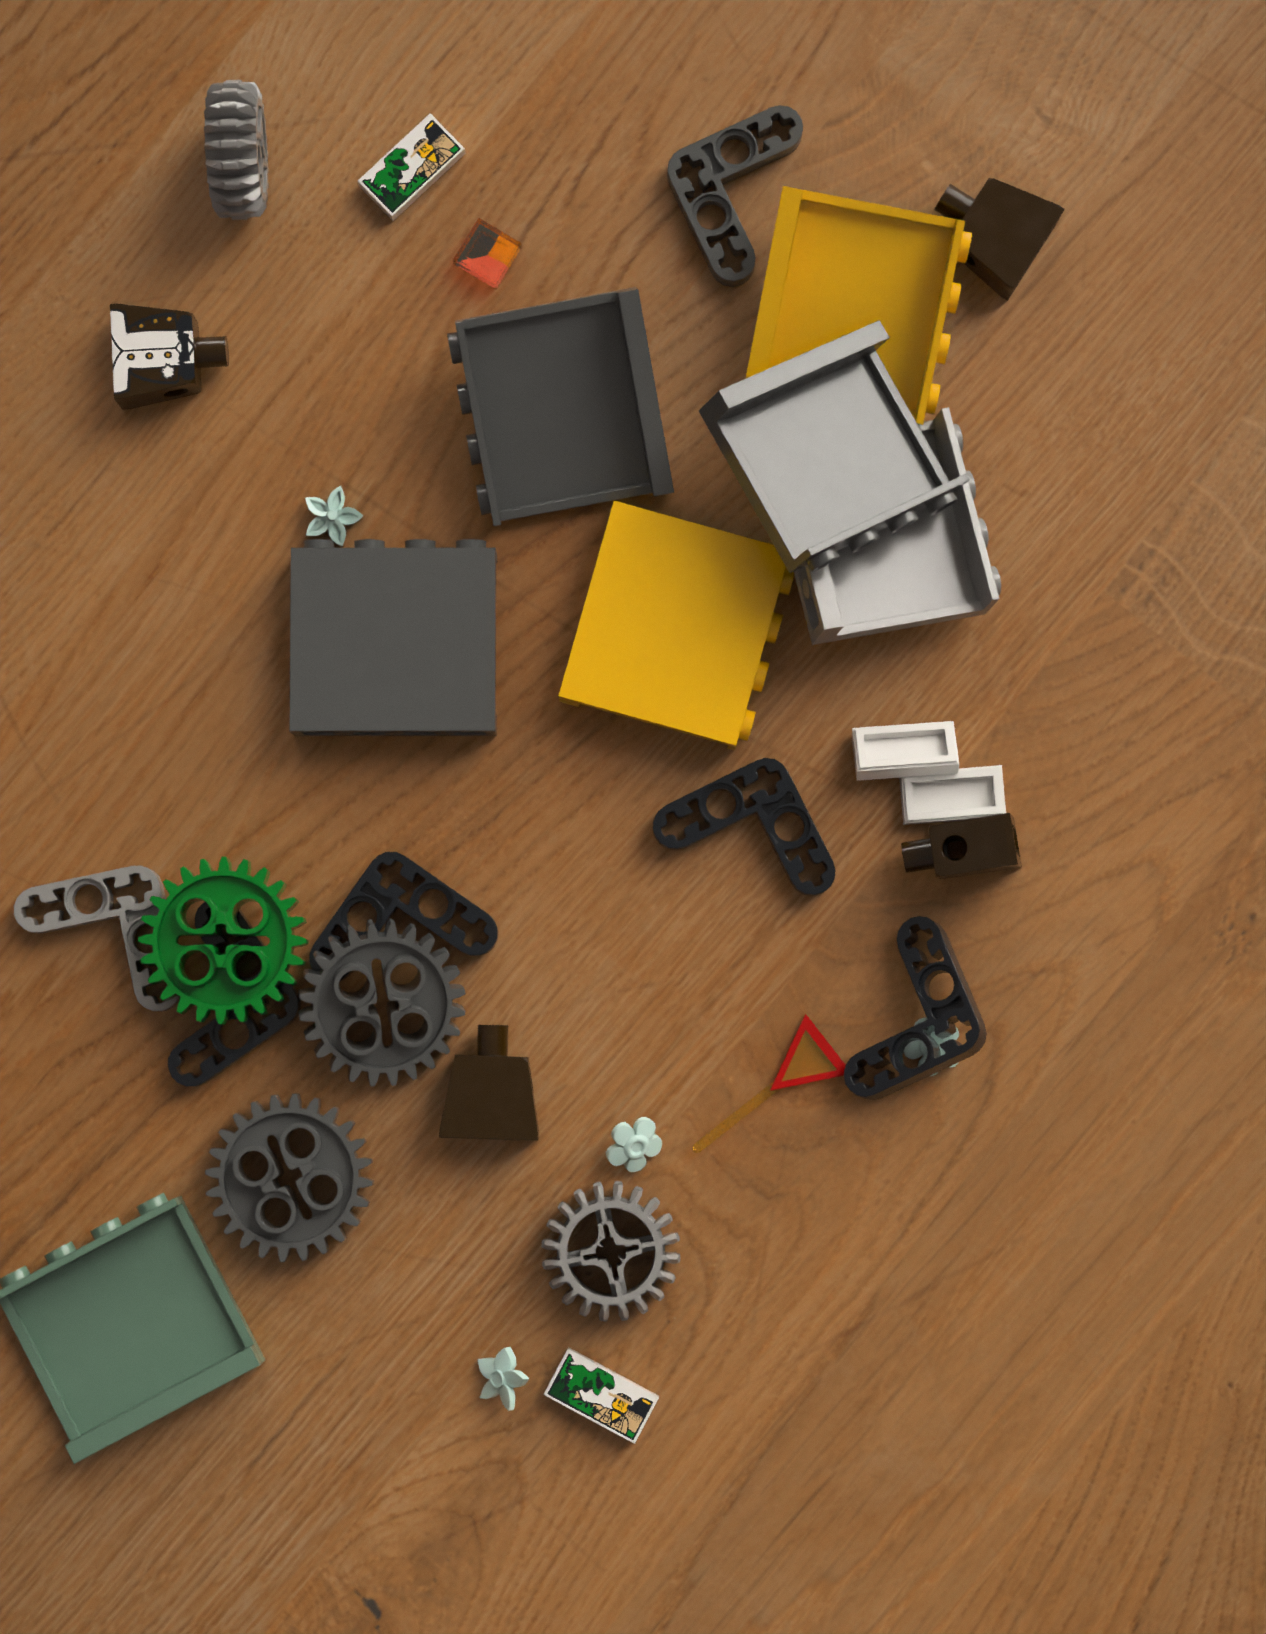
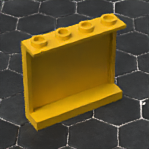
M783 186L746 378L880 320L890 338L876 352L916 423L923 425L925 414L934 415L938 403L940 385L932 383L936 363L945 365L949 350L951 334L942 333L946 313L955 314L959 302L961 284L953 282L957 262L966 263L972 238L971 232L963 231L965 221Z
M613 501L558 695L559 702L579 707V704L725 744L728 745L727 749L735 750L738 739L748 741L756 712L747 709L752 690L762 692L770 663L760 661L765 641L774 644L776 642L783 614L774 612L779 593L789 595L794 572L789 573L775 546L772 544Z

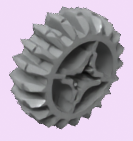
M226 80L223 83H213L207 91V97L205 98L206 109L204 110L205 165L212 207L219 218L248 220L250 217H260L267 207V190L269 188V154L267 150L266 119L264 116L262 94L255 82Z
M615 1181L613 1196L604 1197L602 1183L595 1182L593 1184V1191L596 1199L588 1201L582 1189H577L574 1191V1196L580 1207L574 1211L564 1201L558 1205L559 1211L568 1218L563 1224L556 1219L548 1220L547 1227L552 1231L560 1233L558 1240L552 1238L542 1240V1248L557 1250V1257L543 1260L542 1265L545 1270L560 1268L561 1274L553 1277L549 1285L552 1289H556L567 1282L570 1289L562 1298V1302L565 1305L571 1304L576 1296L579 1295L584 1298L579 1310L580 1315L586 1317L590 1312L592 1303L601 1305L599 1320L606 1322L609 1318V1306H618L619 1317L622 1321L629 1319L627 1303L634 1301L640 1313L644 1314L648 1311L647 1302L642 1297L645 1293L649 1292L658 1301L664 1298L663 1291L655 1285L658 1278L666 1283H674L675 1275L668 1270L662 1269L664 1262L671 1264L679 1263L681 1256L676 1252H665V1245L675 1244L680 1241L677 1232L662 1235L660 1228L669 1225L673 1218L670 1213H666L656 1220L651 1214L660 1204L658 1198L653 1197L645 1207H642L638 1204L643 1192L641 1187L635 1186L630 1199L621 1197L623 1192L622 1181ZM610 1208L622 1209L634 1214L647 1226L651 1235L641 1237L621 1235L614 1226ZM595 1211L598 1226L597 1239L591 1245L568 1252V1241L573 1229L585 1216ZM605 1224L608 1225L610 1237H613L616 1245H625V1247L638 1245L637 1247L627 1248L625 1256L619 1254L621 1261L617 1263L618 1277L614 1276L612 1264H609L607 1257H598L597 1255L585 1257V1255L596 1253L597 1246H604L601 1240L606 1237ZM655 1250L653 1263L647 1275L636 1286L627 1290L624 1276L626 1262L630 1258L642 1254V1252ZM595 1265L602 1268L607 1274L612 1293H604L588 1287L576 1276L572 1267Z

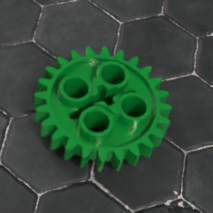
M221 857L218 871H213L210 863L206 859H201L199 875L195 876L189 869L183 866L180 868L184 883L178 886L165 879L163 884L170 894L167 899L151 896L149 899L159 909L157 916L145 915L141 918L143 922L154 928L153 934L138 937V942L152 946L153 949L152 953L145 955L140 961L145 965L157 966L158 970L148 978V982L150 984L166 982L167 986L160 996L163 1001H169L176 996L181 997L177 1007L178 1013L185 1014L193 1005H196L197 1021L205 1022L211 1010H215L216 1020L219 1025H226L230 1011H234L238 1020L245 1023L248 1020L247 1007L253 1006L257 1012L265 1015L267 1014V1007L264 999L267 996L279 1002L285 1000L278 988L281 982L296 986L297 981L288 973L290 966H305L306 962L294 955V948L308 945L309 940L295 936L294 930L307 922L304 917H290L289 912L298 905L299 901L295 897L281 900L279 897L284 892L287 884L280 880L268 887L266 884L270 871L265 867L252 877L250 876L251 862L243 859L235 872L232 871V865L228 857ZM205 901L211 910L210 920L202 928L193 929L187 923V910L195 902ZM247 902H258L263 911L261 922L253 929H243L238 923L237 915L239 909ZM225 927L227 933L235 937L266 936L270 940L267 946L228 945L223 955L220 948L210 944L180 945L178 943V939L181 936L219 937L222 934V928ZM203 952L210 962L209 972L201 980L192 981L185 971L186 961L194 953ZM247 953H256L261 959V972L255 979L243 981L237 974V962L240 957Z

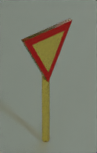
M806 1013L774 1081L692 1146L693 1152L700 1153L779 1089L844 1076L846 1064Z

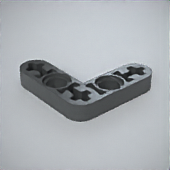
M778 105L768 108L678 150L669 160L667 170L669 186L711 274L717 282L724 286L736 287L747 282L753 274L756 257L754 249L723 185L781 159L797 149L802 138L803 123L799 114L788 106ZM778 120L782 127L791 125L792 128L789 130L787 141L782 142L779 136L770 137L763 141L762 148L765 152L762 154L758 153L757 141L750 132L751 130H757V137L759 139L771 132L773 121ZM735 139L744 142L749 149L750 154L748 158L740 164H730L725 161L720 150L727 141ZM688 162L692 168L699 166L702 168L698 172V183L703 194L699 195L691 203L687 201V198H693L695 190L687 177L682 179L677 177L681 174V164ZM710 187L714 190L713 192L704 193ZM706 205L720 207L726 217L724 224L714 230L702 227L697 220V213L702 207ZM731 231L736 235L728 237L727 244L735 257L741 255L745 257L741 262V271L738 273H734L731 267L721 268L720 265L724 262L725 254L720 242L716 243L712 248L708 244L722 240Z

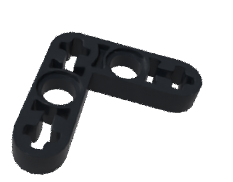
M763 758L756 760L665 805L657 812L654 818L653 833L659 844L670 850H680L756 813L790 883L796 891L803 895H819L826 891L835 879L836 870L834 862L788 770L775 759ZM764 768L768 774L777 772L780 780L774 785L776 793L769 796L765 789L759 790L749 795V798L755 805L745 808L742 792L732 781L742 778L745 788L758 780L757 770ZM717 790H726L731 793L736 802L733 814L724 819L712 816L706 806L708 796ZM697 800L700 816L710 827L700 831L698 821L684 829L685 838L683 840L677 841L673 834L665 837L661 831L667 825L665 816L674 813L677 819H682L691 815L693 811L687 804ZM794 813L803 821V834L796 841H784L776 834L774 828L775 821L781 814ZM809 839H812L816 846V849L806 851L810 861L814 865L822 863L826 869L820 875L822 884L814 887L810 880L803 883L800 881L798 874L804 870V865L799 855L792 861H789L785 854V851L800 848Z
M385 852L378 855L371 862L316 940L309 953V963L313 970L320 969L313 953L315 950L321 952L324 948L332 950L328 940L330 936L337 938L341 942L343 938L333 935V932L340 925L347 933L346 926L350 925L348 913L355 904L360 902H367L375 908L377 912V921L375 923L377 932H382L388 920L400 908L461 952L470 956L484 955L495 947L498 940V927L488 913L406 856L397 852ZM397 861L403 865L400 874L413 884L417 874L425 878V881L413 891L409 905L404 904L400 900L408 892L397 884L392 883L387 889L380 885L384 877L378 871L383 864L392 867ZM431 889L442 891L448 899L446 913L436 919L425 917L419 908L421 896ZM459 903L467 907V911L462 913L460 917L474 925L480 919L487 923L484 932L489 936V939L484 945L480 942H475L471 947L467 946L464 943L467 934L456 925H453L451 934H447L442 930V927L454 917ZM356 931L359 936H360V935H363V934H366V931H365V932ZM354 971L344 974L340 981L349 977Z
M203 902L197 909L195 914L196 929L202 928L210 920L209 912L211 910L207 902ZM239 909L237 918L240 926L243 929H253ZM223 933L219 937H201L205 944L218 948L220 945L228 943ZM259 936L248 937L232 944L265 946ZM261 969L255 976L250 978L242 977L239 974L238 976L243 981H251L258 977V975L261 972ZM284 982L280 983L278 988L282 995L287 994L290 999L284 1006L288 1014L283 1018L278 1014H270L260 1022L268 1027V1030L261 1035L255 1020L248 1015V1020L245 1024L249 1030V1038L241 1048L231 1049L222 1042L221 1029L223 1025H219L216 1018L179 1043L171 1051L168 1058V1070L171 1077L177 1083L184 1086H200L205 1084L289 1026L298 1017V1011L301 1010V999H299L294 986ZM266 997L264 1001L267 1007L269 1005V1000ZM234 1011L229 1012L227 1021L238 1019ZM210 1034L214 1048L225 1056V1060L218 1064L216 1056L211 1055L200 1064L203 1073L199 1077L193 1072L183 1074L180 1070V1067L185 1063L182 1054L187 1050L192 1055L203 1052L209 1046L202 1041V1038Z
M917 916L904 922L898 931L897 945L928 1020L860 1051L849 1059L844 1070L845 1084L851 1092L864 1099L877 1100L884 1098L973 1056L985 1044L987 1032L984 1021L947 933L942 926L927 917ZM919 930L929 935L933 934V937L927 941L929 952L937 960L944 957V961L929 964L925 953L916 947H912V944L918 941L917 932ZM949 973L954 982L952 993L946 999L934 1000L929 992L931 980L937 974ZM958 1021L972 1027L965 1034L967 1040L965 1044L962 1045L954 1039L940 1044V1047L945 1051V1054L941 1056L939 1045L931 1036L932 1032L935 1031L937 1037L944 1039L956 1032L955 1023ZM912 1041H923L928 1052L925 1062L917 1068H908L903 1061L905 1047ZM887 1053H889L890 1061L885 1057ZM892 1063L899 1072L897 1077L890 1070H884L876 1074L873 1087L859 1081L866 1074L864 1066L867 1064L876 1069H881Z

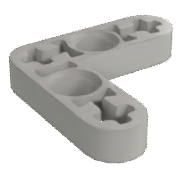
M129 866L31 887L24 890L17 897L14 904L15 919L23 929L33 933H49L119 918L134 993L138 1002L144 1008L151 1011H167L179 1003L180 996L159 1003L156 996L147 995L146 987L153 985L148 982V978L153 972L152 968H146L141 971L139 962L142 957L149 953L141 952L135 943L137 931L141 926L146 925L141 920L142 916H157L159 909L149 900L151 896L166 900L163 883L160 876L154 870L144 866ZM140 875L141 880L144 882H151L152 890L144 893V902L138 903L136 897L129 895L118 897L117 901L121 907L113 910V893L107 884L108 880L115 879L114 888L116 889L132 886L134 883L133 876ZM86 885L96 886L103 896L101 907L92 914L81 913L75 904L77 892ZM65 889L64 905L71 917L70 919L63 920L64 911L61 910L44 914V923L40 925L36 918L27 917L26 909L34 906L35 897L39 896L41 902L48 904L61 902L57 892Z

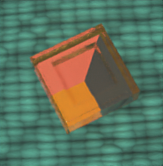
M478 218L453 258V264L492 288L497 289L522 249V243Z

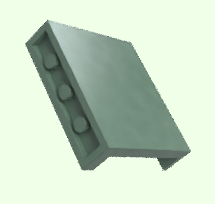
M162 1193L137 1206L136 1208L140 1216L122 1225L120 1219L116 1217L91 1230L94 1241L81 1248L76 1249L71 1241L44 1255L48 1262L47 1266L31 1274L27 1266H23L0 1278V1285L2 1287L0 1290V1304L70 1440L64 1446L74 1464L260 1366L266 1360L182 1196L168 1201L166 1195Z

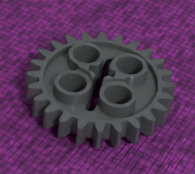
M368 919L366 934L360 936L351 925L346 926L348 941L342 944L337 938L333 936L328 937L333 952L327 955L315 950L313 953L314 959L320 966V969H304L303 971L304 978L313 984V987L299 989L298 996L299 999L311 1003V1006L302 1008L298 1011L301 1021L315 1022L303 1031L305 1039L308 1041L321 1038L322 1040L314 1049L316 1057L321 1058L333 1053L329 1063L331 1071L336 1072L345 1064L349 1065L348 1078L351 1082H354L360 1073L365 1071L367 1072L370 1086L376 1085L380 1073H387L391 1085L395 1086L398 1080V1071L403 1069L415 1080L417 1079L415 1064L421 1061L427 1067L435 1068L430 1053L435 1049L441 1053L448 1054L450 1049L443 1039L444 1035H460L458 1026L450 1021L452 1017L464 1016L466 1011L462 1005L452 1002V1000L466 993L463 985L449 984L450 981L460 974L457 965L442 967L450 956L445 947L432 953L430 952L435 941L432 934L428 933L418 942L415 940L416 928L414 924L410 923L401 935L397 934L396 924L393 919L388 920L384 932H377L372 919ZM374 959L381 960L383 987L389 999L386 1009L392 1036L390 1046L383 1045L381 1021L374 1005L377 1003V993L371 965ZM411 963L417 967V974L411 982L407 984L392 982L390 975L398 964ZM359 971L366 975V982L359 991L346 992L339 987L341 977L347 972ZM418 1013L424 1017V1023L417 1032L405 1034L397 1029L398 1022L404 1015ZM358 1021L371 1023L373 1025V1032L366 1040L354 1042L346 1036L348 1028L353 1023Z
M295 1093L292 1094L289 1106L284 1108L280 1097L272 1095L270 1111H265L258 1101L250 1103L253 1118L249 1120L244 1115L235 1113L233 1119L239 1129L236 1132L220 1129L218 1133L228 1144L226 1148H211L209 1151L212 1156L221 1160L220 1167L205 1170L206 1175L219 1179V1186L208 1190L206 1196L221 1197L223 1204L217 1207L212 1214L214 1217L229 1214L232 1220L226 1226L224 1233L227 1235L241 1229L244 1232L240 1242L242 1249L249 1246L254 1240L260 1242V1258L266 1257L272 1247H277L280 1262H285L290 1255L291 1248H296L299 1257L304 1261L309 1259L310 1244L313 1243L322 1254H325L329 1251L328 1235H331L341 1243L347 1239L341 1227L343 1222L353 1226L360 1224V1219L351 1211L353 1207H368L370 1204L368 1199L358 1193L359 1188L374 1185V1180L360 1176V1169L372 1164L373 1159L366 1157L358 1158L356 1153L367 1141L365 1138L352 1141L347 1135L355 1125L353 1120L341 1126L335 1123L339 1113L337 1106L330 1109L325 1115L320 1114L321 1098H313L307 1109L302 1108L300 1094ZM297 1128H305L314 1136L315 1148L308 1157H299L290 1149L289 1137ZM270 1135L276 1137L287 1167L290 1170L299 1168L302 1172L303 1177L296 1181V1186L311 1209V1219L304 1218L293 1188L290 1185L281 1187L278 1183L277 1178L284 1174V1170L268 1144L267 1139ZM250 1151H258L267 1158L268 1172L261 1180L251 1179L243 1170V1159ZM318 1175H328L337 1184V1196L331 1203H321L312 1195L311 1184ZM271 1198H281L290 1206L291 1216L286 1225L275 1226L267 1220L265 1206Z

